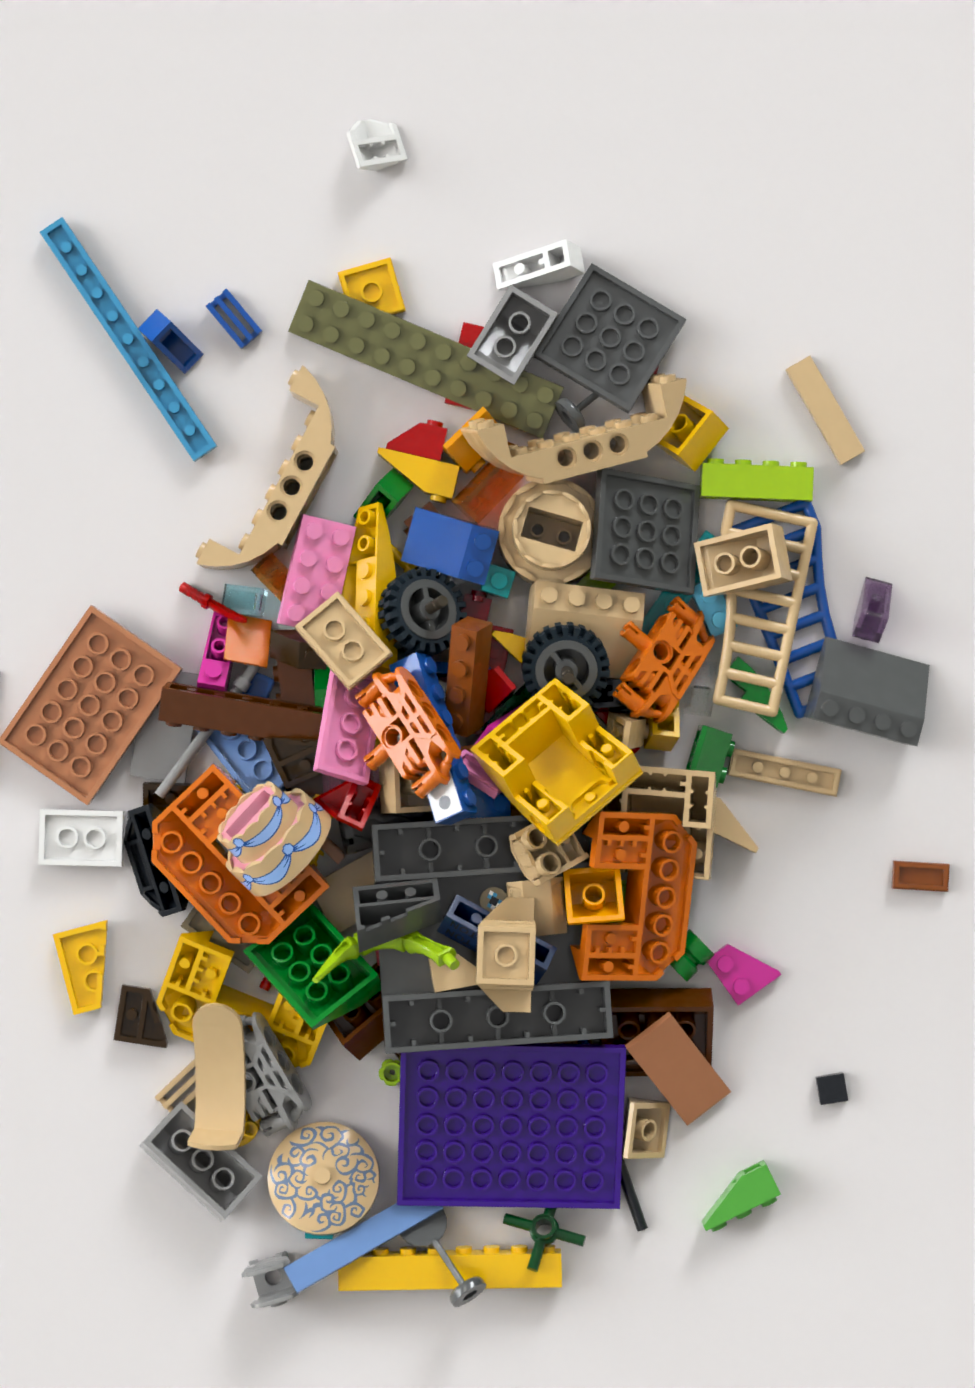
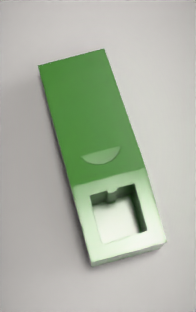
M762 1160L737 1173L701 1222L706 1231L710 1229L713 1232L720 1230L727 1225L726 1221L734 1217L742 1219L752 1213V1208L759 1205L766 1207L777 1201L776 1197L781 1195L765 1161Z

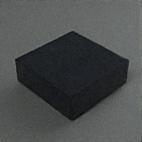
M843 1072L815 1077L820 1105L848 1101Z

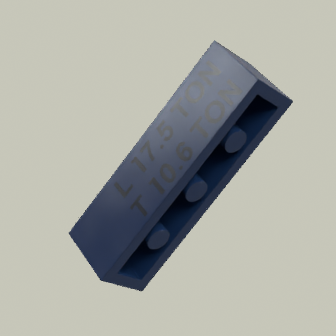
M457 894L443 917L437 932L477 953L478 925L490 912ZM537 937L535 941V985H537L547 971L557 950L556 947Z

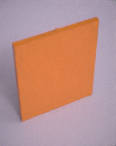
M245 615L242 616L247 618L246 623L228 619L223 660L267 668L272 621Z

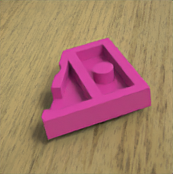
M729 944L716 951L715 955L707 962L738 1006L782 975L777 969Z

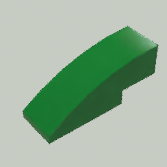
M739 656L735 657L731 663L730 668L757 674ZM729 679L744 691L740 699L768 705L771 691L767 687ZM780 708L775 717L756 714L781 734L788 730Z

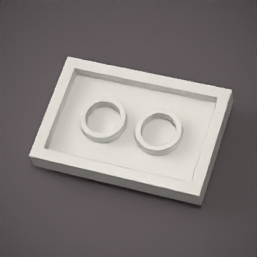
M40 809L38 865L122 867L125 811Z

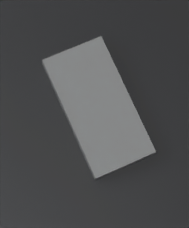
M181 671L174 683L197 686L199 674ZM159 703L135 738L130 775L163 781L191 744L194 732L193 726L182 724L181 727H171L166 725L165 721H159ZM188 767L185 769V771L182 773V775L179 777L176 783L186 782Z

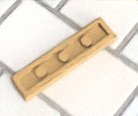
M811 356L785 370L839 465L865 452Z
M734 748L730 757L727 775L837 797L842 770Z

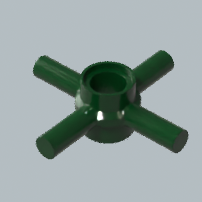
M545 1208L544 1213L537 1215L533 1220L505 1213L503 1224L529 1231L531 1238L535 1242L527 1269L538 1272L545 1246L552 1244L556 1239L584 1246L585 1235L559 1228L558 1222L554 1218L557 1208ZM541 1225L551 1226L552 1230L549 1234L540 1235L537 1233V1229Z

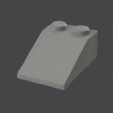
M510 284L467 354V357L515 385L557 319L558 313Z

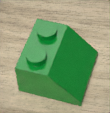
M698 725L686 770L716 772V788L718 783L723 784L728 769L723 767L726 756H732L735 747V741L731 740L733 734L709 726Z

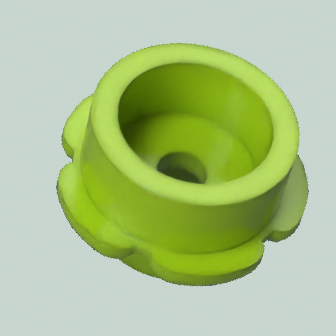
M387 1059L382 1063V1068L379 1069V1077L386 1085L396 1086L398 1082L400 1083V1060ZM390 1070H394L395 1074L391 1075Z

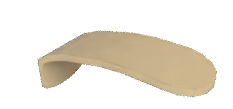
M208 1003L201 1006L193 1016L196 1107L194 1129L187 1143L190 1147L203 1150H234L238 1148L245 1130L246 1062L243 1024L240 1016L234 1009L220 1003Z

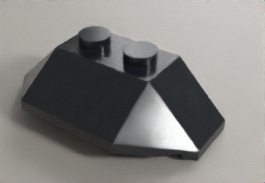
M150 803L128 811L124 845L140 894L164 917L186 910L188 900L151 862L153 848L152 821L162 811Z

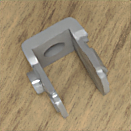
M287 1251L277 1253L274 1257L260 1261L258 1259L249 1261L250 1266L246 1267L242 1272V1278L253 1276L258 1292V1300L250 1304L252 1308L270 1305L271 1307L285 1304L287 1300L299 1295V1293H296L283 1269L291 1264ZM278 1270L281 1273L280 1282L277 1284L269 1283L266 1279V1272Z

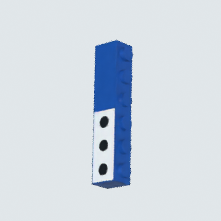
M415 652L389 665L392 673H395L396 667L402 666L414 676L461 749L460 742L455 737L452 727V716L445 704V692L439 684L436 674L437 666L431 655ZM395 681L394 684L396 687H398V682ZM443 751L442 758L444 760L446 753ZM461 756L459 759L454 758L451 763L452 767L449 771L450 780L448 785L440 783L427 795L436 824L452 825L478 813L476 807L477 799L471 790L468 780V769L463 763Z

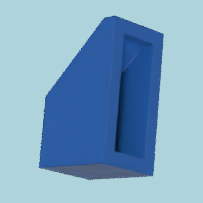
M158 309L138 328L184 374L203 356V353Z

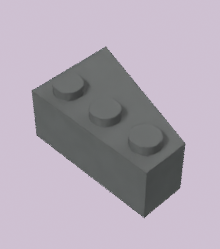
M437 878L352 887L359 953L442 921Z

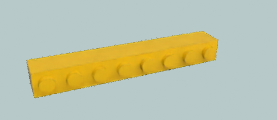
M553 1244L545 1246L538 1272L527 1269L533 1250L528 1249L527 1245H512L511 1249H500L498 1245L483 1246V1250H472V1246L461 1245L456 1246L455 1250H445L465 1281L479 1276L487 1284L485 1289L562 1287L561 1248H555ZM413 1246L400 1247V1251H389L388 1247H378L338 1270V1291L455 1289L459 1285L434 1246L428 1247V1250L416 1251V1247Z

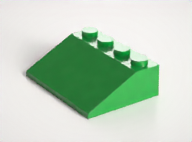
M313 903L269 945L252 943L243 950L244 954L312 1030L362 1006L381 991L379 975L361 955L357 959L347 960L338 965L318 984L312 981V978L327 958L345 939Z

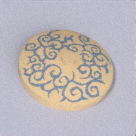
M316 1122L296 1129L279 1144L270 1161L268 1189L276 1210L290 1225L308 1234L333 1235L352 1228L368 1214L378 1194L380 1182L379 1167L371 1147L357 1132L338 1123Z

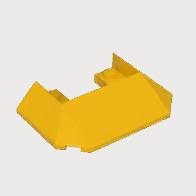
M215 930L181 933L156 1001L160 1011H164L169 1019V1027L173 1034L194 1042L193 1016L205 1004L220 1003L234 1009L237 1014L246 1015L247 1017H252L254 1012L261 1013L272 1031H274L293 1066L303 1068L311 1065L327 1023L312 1030L280 993H278L273 1005L224 985L223 982L235 952L211 942ZM247 1025L253 1031L252 1025Z

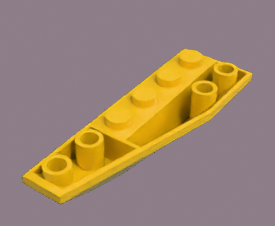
M377 502L358 508L355 522L356 531L341 595L393 653L390 659L373 672L385 674L391 672L389 665L397 662L398 649L393 646L397 642L395 638L390 641L386 638V635L391 633L390 630L387 628L382 631L380 625L386 621L385 618H378V612L383 610V608L378 607V604L384 598L381 596L383 590L387 589V585L396 578L383 504Z

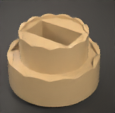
M563 479L547 484L530 482L518 489L505 504L497 525V530L500 531L497 539L498 547L503 560L510 570L515 571L519 578L530 584H533L536 580L571 584L586 575L591 570L595 500L579 485ZM540 525L543 528V532L536 535L532 532V527ZM566 532L569 535V540L561 542L559 540L560 533Z

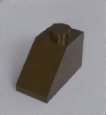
M271 629L270 658L298 669L326 670L327 665L296 630Z

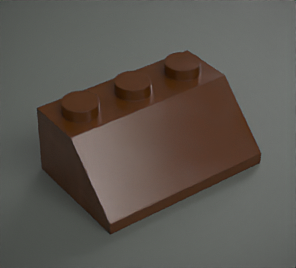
M376 962L372 968L380 978V966ZM381 991L362 1006L328 1022V1025L341 1044L359 1061L384 1040Z

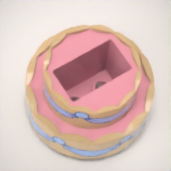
M267 781L265 784H258L253 788L252 792L241 796L237 805L228 810L225 821L219 825L217 839L228 849L226 867L254 896L269 895L293 880L315 857L328 836L331 827V816L301 789L295 788L292 791L283 792L270 781Z

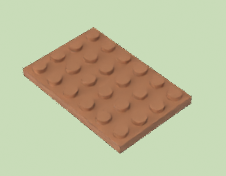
M90 605L1 735L0 744L86 805H90L160 703L162 687L167 682L174 683L183 668L98 608Z

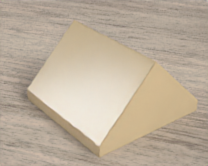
M628 1097L622 1143L623 1158H664L671 1107L669 1102Z

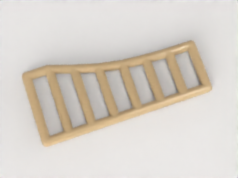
M731 499L725 505L720 529L721 536L741 531V529L732 528L735 512L806 527L803 543L785 539L787 551L800 554L797 570L791 569L792 580L794 581L791 597L758 589L726 594L724 637L712 698L713 703L775 717L780 706L818 521L813 517ZM737 596L788 607L786 623L737 613ZM736 624L783 634L780 651L734 641ZM737 652L777 661L774 678L730 668L732 653ZM728 679L771 688L768 705L725 695Z

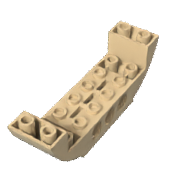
M303 365L299 371L295 369L288 381V385H290L289 391L294 398L316 409V412L310 411L304 423L307 428L303 436L298 435L291 447L293 455L290 461L284 460L278 471L280 479L277 485L272 484L265 495V499L268 502L263 510L259 508L251 522L254 524L253 530L250 535L245 533L238 546L241 549L240 554L209 539L207 544L203 542L200 545L195 556L198 558L196 564L203 568L215 570L240 569L270 557L281 547L287 549L298 529L301 514H306L338 454L334 446V421L328 401L316 379ZM304 460H313V465L309 470L304 471L300 469V465ZM290 485H300V489L297 494H287V490ZM286 508V516L281 520H276L274 518L276 510Z
M654 374L642 391L646 412L632 414L628 420L621 421V418L605 421V426H584L579 428L580 433L570 434L569 431L554 434V439H533L527 441L528 446H508L504 424L494 423L493 419L485 420V418L471 420L468 421V427L460 428L469 445L483 459L495 467L510 473L523 475L526 481L547 484L647 458V452L661 441L676 420L684 400L687 380L686 378H676L675 374Z

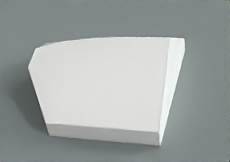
M373 119L357 121L347 133L358 169L377 171L407 160V155L395 123L387 124Z

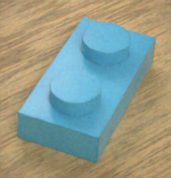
M701 582L695 584L692 597L698 611L702 610L705 616L703 622L709 635L716 637L724 633L726 599L724 595L703 597Z

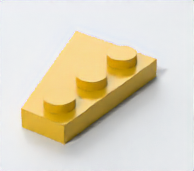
M108 920L53 934L73 1015L102 1007Z

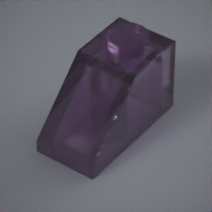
M869 577L865 578L854 617L853 637L875 643L880 642L889 619L892 583Z

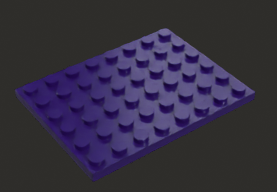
M533 1043L401 1053L397 1205L620 1209L626 1069L625 1045Z

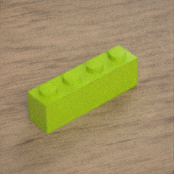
M708 458L707 463H702L700 466V499L772 502L813 501L814 467H807L806 462H790V466H779V461H763L762 465H751L752 460L737 459L735 464H724V459Z

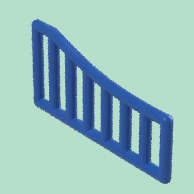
M795 501L777 508V510L797 513L803 510L805 516L816 518L818 521L809 567H813L814 583L804 587L802 597L804 599L816 595L818 611L799 618L795 632L821 622L825 637L837 639L829 612L824 582L821 525L812 502ZM754 517L733 525L732 528L745 530L768 524L775 520ZM806 527L784 535L785 539L795 542L803 540ZM799 559L789 563L790 569L797 570ZM789 592V593L784 594V595L791 597L792 592ZM749 599L755 616L769 620L766 613L783 607ZM761 630L767 647L780 651L777 639L783 637V634ZM824 638L791 651L788 664L821 652ZM787 668L783 688L794 716L801 719L804 717L807 704L802 706L797 690L812 685L815 672L792 680Z

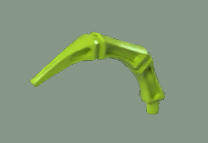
M418 931L359 953L356 932L353 937L347 936L312 978V981L318 984L341 963L357 959L359 955L366 956L375 950L395 949L400 952L407 951L410 954H422L432 959L439 967L446 964L451 970L457 969L460 962L455 958L456 951L454 948L437 943L423 936Z

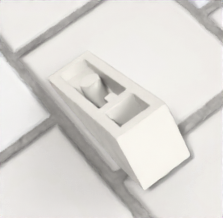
M567 239L493 263L497 290L499 291L507 290L510 284L516 288L561 282L585 274L581 247Z

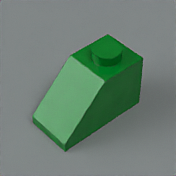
M393 468L375 485L360 507L380 502L383 504L387 520L403 502L414 485ZM358 510L353 515L354 518L357 517Z

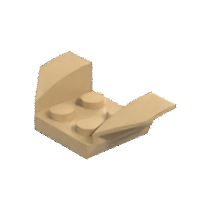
M506 897L478 925L476 984L502 1012L531 1013V991L534 988L536 941L534 898Z

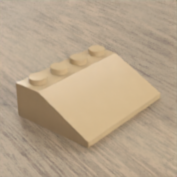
M536 580L529 590L525 651L528 641L534 639L533 635L537 631L539 634L543 632V627L549 625V628L555 626L554 623L561 622V625H567V622H573L574 626L580 624L585 626L586 630L593 631L595 636L603 643L610 663V676L607 679H620L638 650L620 635V631L630 621L642 630L645 593Z

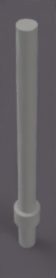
M249 665L241 676L238 674L232 682L234 686L229 692L246 693L252 685L250 683L261 667ZM213 729L207 732L200 731L154 793L162 799L165 798L214 731Z

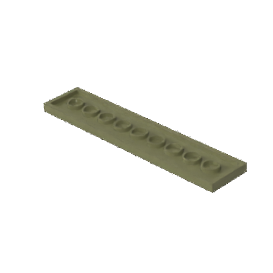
M308 280L288 330L290 333L475 411H479L484 407L494 419L539 438L544 437L556 408L555 402L560 399L564 389L563 386L525 370L515 385L467 357L471 349L470 347L311 280Z

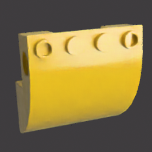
M556 678L470 749L478 763L506 798L528 821L557 846L567 840L643 774L633 751L599 725L590 704Z

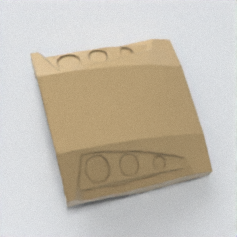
M533 824L509 836L510 848L524 876L535 886L543 884L589 858L588 853H584L574 833L559 846L553 843Z
M563 877L551 878L538 886H535L530 880L506 882L507 897L534 898L536 936L567 933Z

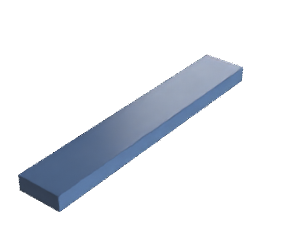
M396 1203L283 1269L298 1294L442 1211L443 1206H401Z

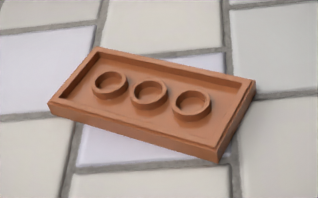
M667 1012L625 1045L629 1053L687 1126L731 1093L730 1089L670 1012Z

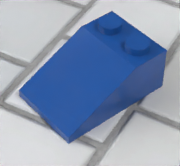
M415 507L401 561L429 570L435 569L437 572L485 585L500 531L495 528Z

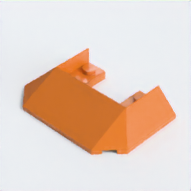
M212 764L152 821L153 848L151 862L228 943L269 945L330 885L315 864L311 865L309 863L288 884L269 895L258 897L254 896L227 869L228 853L216 841L219 834L218 828L225 821L228 810L236 806L244 794L235 785L236 781L218 766Z
M599 811L582 834L592 838L589 866L600 869H628L624 903L625 921H622V923L583 924L580 945H570L580 980L657 981L665 974L664 970L674 960L678 961L685 954L697 842L682 827V822L676 814Z

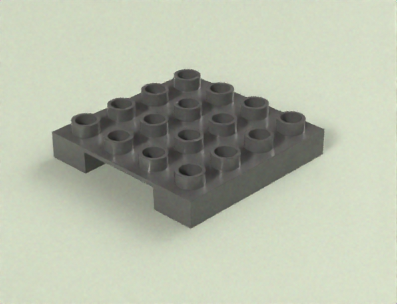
M523 815L463 819L452 825L436 824L435 821L371 825L374 885L437 878L442 919L457 894L480 906L479 898L485 889L498 887L507 895L506 882L528 880L511 852L509 836L532 823ZM592 818L574 832L584 853L587 852L589 858L570 869L590 867L592 838L582 833ZM563 872L555 877H563ZM441 922L418 930L423 936L442 945L454 948L457 954L476 966V952L437 932ZM567 923V933L536 936L556 947L557 950L547 971L537 985L534 984L533 991H531V1013L502 1012L478 985L435 993L427 956L417 953L410 954L407 951L400 952L395 949L379 950L385 1053L613 1038L610 981L580 980L570 945H580L583 924L568 925Z

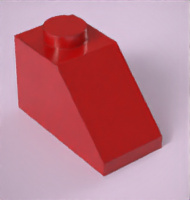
M427 420V424L420 422L388 442L386 449L441 461L448 429L443 428L444 423L439 421Z

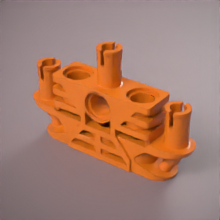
M679 596L675 597L669 603L670 605L667 606V610L670 613L659 616L648 635L640 630L632 621L628 622L622 628L623 630L620 631V635L638 650L620 677L622 683L615 688L618 692L614 691L612 695L631 710L630 717L632 718L640 716L652 717L653 722L657 724L665 721L682 698L715 643L714 635H707L706 627L703 623L705 616L702 610L695 612ZM697 635H699L701 639L700 642L697 641ZM653 703L657 705L656 709H653L651 707Z
M402 666L396 667L395 673H372L373 681L357 693L355 698L365 708L362 714L381 743L365 755L363 760L364 762L370 760L366 765L371 770L376 771L387 759L391 758L404 779L416 781L411 785L412 789L418 788L415 794L424 799L440 783L448 785L450 780L449 771L452 767L451 763L454 758H460L461 750L425 692L406 668ZM395 681L398 682V687L394 685ZM400 734V740L397 742L398 735ZM443 751L446 753L444 760L442 758Z

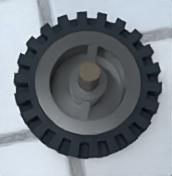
M420 567L417 570L415 568L391 581L387 585L388 588L383 590L381 594L384 598L379 601L378 607L383 608V610L378 612V618H385L386 621L380 625L382 631L388 628L391 633L386 635L388 641L395 638L397 642L393 646L396 649L405 647L403 653L406 655L417 652L433 656L450 648L452 625L467 617V613L461 612L466 607L465 601L458 602L457 600L458 597L462 596L461 591L458 590L454 593L452 588L456 584L452 580L445 583L447 575L441 573L436 576L437 570L430 569L427 572L424 567Z
M561 622L554 623V627L549 628V625L543 627L544 631L540 634L537 631L533 635L534 639L532 641L529 640L526 644L527 649L522 654L521 670L528 692L533 697L556 678L587 703L593 704L592 700L595 697L598 699L602 695L601 690L606 688L608 684L607 677L609 678L610 676L609 658L602 641L595 636L593 631L586 630L585 626L580 624L574 626L573 622H567V625H561Z

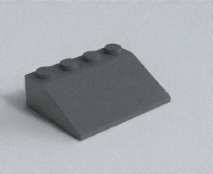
M825 637L804 717L905 745L918 746L925 719L930 665Z

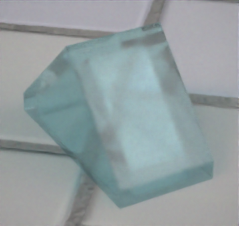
M225 584L222 604L241 615L263 618L268 591L257 587Z

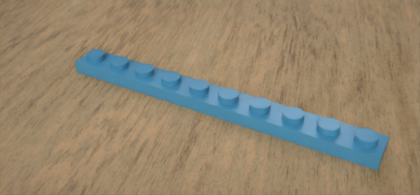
M61 217L40 231V234L193 461L196 462L218 447L64 218Z

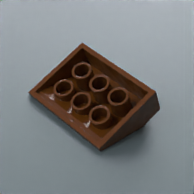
M711 988L610 989L613 1038L600 1039V1044L626 1045L663 1015L670 1012L712 1066L714 1004ZM626 1049L625 1077L648 1076Z

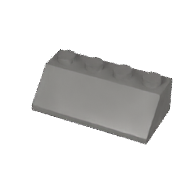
M180 1101L139 1146L216 1218L222 1221L226 1219L263 1176L235 1150H203L188 1146L187 1141L194 1129L195 1113Z

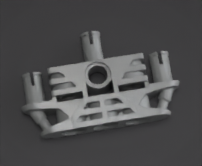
M254 1012L252 1017L239 1015L244 1031L246 1074L252 1078V1080L246 1079V1110L254 1122L259 1120L260 1117L264 1118L269 1113L273 1114L278 1111L277 1114L260 1121L261 1131L267 1129V1131L263 1132L266 1137L285 1128L293 1131L297 1127L302 1111H308L311 1108V1097L265 1017L259 1012ZM247 1025H252L253 1031ZM291 1100H293L297 1104L296 1107L293 1106Z

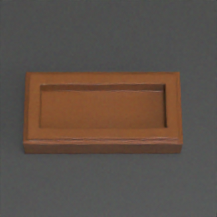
M893 861L891 888L948 892L950 864Z

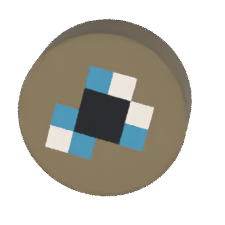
M498 887L487 888L480 895V907L491 912L507 895Z

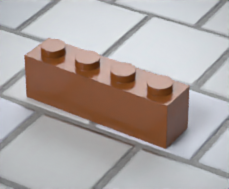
M470 616L456 622L451 628L445 697L447 710L453 719L452 727L454 734L469 737L483 728L493 627L492 622Z

